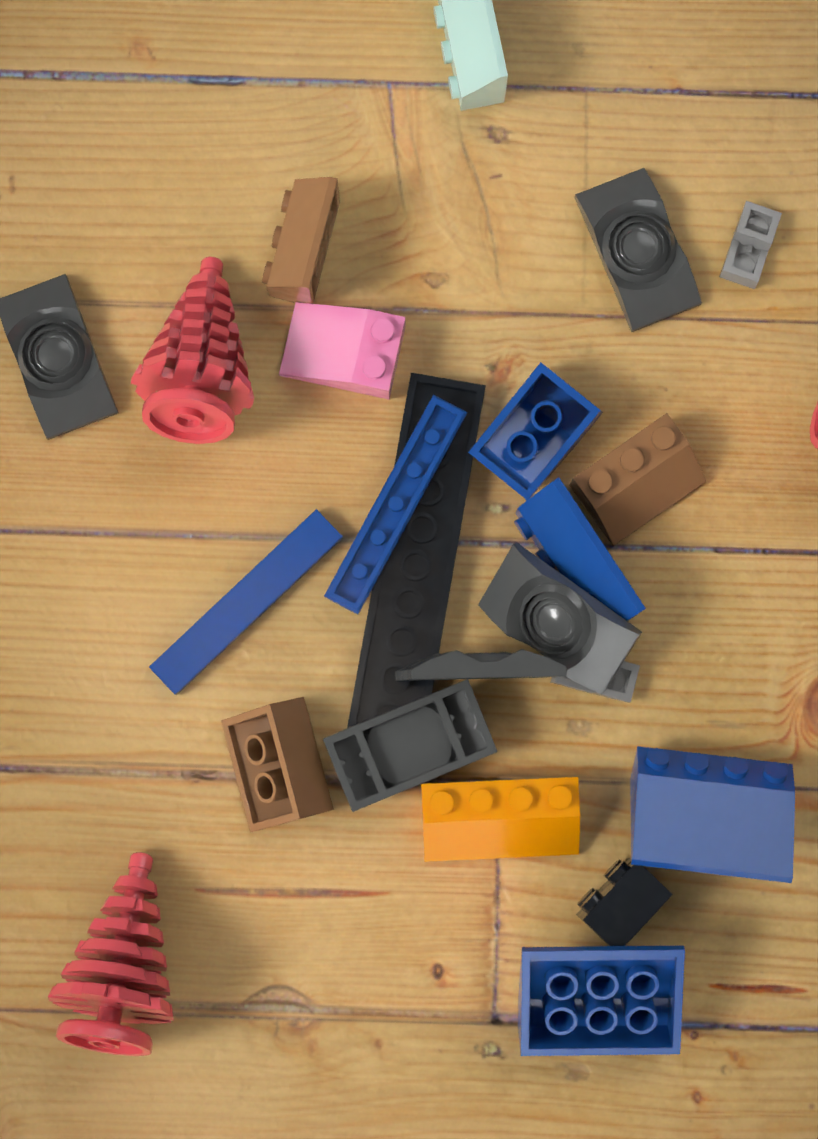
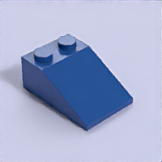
M540 362L468 453L522 497L529 500L580 442L603 412Z

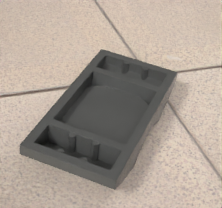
M645 168L575 194L577 205L631 332L702 304L688 259L675 238L664 203Z
M66 274L0 298V318L6 337L22 373L28 396L48 440L119 413Z
M517 542L512 545L478 604L485 614L507 636L521 641L534 648L543 656L567 666V676L565 677L599 694L605 692L642 633L638 628Z
M523 649L515 653L464 654L457 650L442 654L436 653L414 661L395 671L396 681L567 676V666L551 658Z
M468 679L323 738L352 812L498 752Z

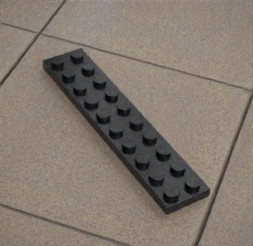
M411 373L395 464L433 394L466 411L467 415L372 589L347 728L432 693L434 680L396 681L395 671L414 661L439 653L473 462V456L468 452L476 443L486 385Z

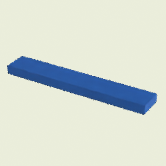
M433 394L324 595L325 598L359 615L467 415L466 411Z
M316 509L154 661L149 668L175 695L179 694L342 540L343 536Z

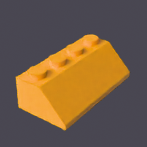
M578 777L421 784L424 862L579 855L580 799Z

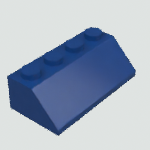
M559 477L517 508L516 515L518 519L514 523L525 540L533 539L539 548V551L535 553L538 558L626 621L631 620L646 609Z

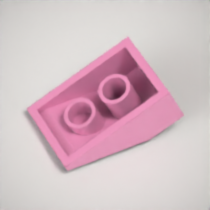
M295 302L279 376L389 400L405 332V317L363 308Z

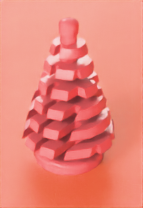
M205 257L201 261L200 273L194 275L186 286V292L178 299L175 309L168 316L164 327L153 341L154 344L144 356L143 364H139L131 378V384L137 385L135 392L145 401L142 408L143 422L150 430L178 442L206 444L228 438L234 431L235 416L241 414L243 408L250 409L254 403L251 382L248 380L247 363L244 360L243 346L239 339L238 325L232 322L235 319V312L231 302L232 299H230L228 283L225 279L221 278L223 263L216 257Z
M136 852L130 856L129 874L120 876L112 888L115 889L114 892L123 896H109L105 900L100 911H102V914L110 917H106V919L94 918L87 934L94 938H88L87 941L81 940L74 951L75 956H78L77 958L81 960L71 961V963L66 964L61 976L67 983L56 984L48 995L49 1001L61 1008L74 1009L73 1012L97 1017L96 1020L69 1019L60 1023L57 1028L56 1037L66 1044L114 1055L147 1056L152 1053L153 1042L151 1037L140 1030L120 1025V1023L160 1024L171 1023V1020L174 1021L172 1005L164 1000L166 996H170L169 981L166 980V977L160 975L162 974L161 971L166 972L167 970L166 956L153 948L147 947L162 948L164 944L163 932L149 924H156L161 920L160 909L157 905L144 900L155 899L158 896L156 884L148 879V874L152 869L153 858L147 853Z

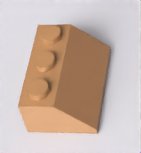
M338 178L295 179L292 191H285L281 206V212L286 213L283 226L277 225L275 228L272 248H276L273 262L267 261L262 278V283L267 284L266 288L269 297L293 303H314L340 204Z
M666 413L575 476L570 483V487L612 546H615L706 482V479L689 442L668 413Z
M304 697L268 704L221 720L250 832L334 810Z

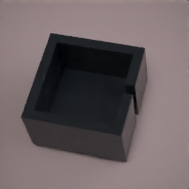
M630 858L626 861L618 859L604 874L608 881L599 890L591 888L577 904L581 910L576 915L608 946H626L673 895L643 866L631 865Z

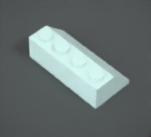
M438 0L439 5L433 6L437 29L444 28L446 41H441L444 64L451 63L453 76L448 77L451 98H458L461 111L504 103L508 73L492 0Z

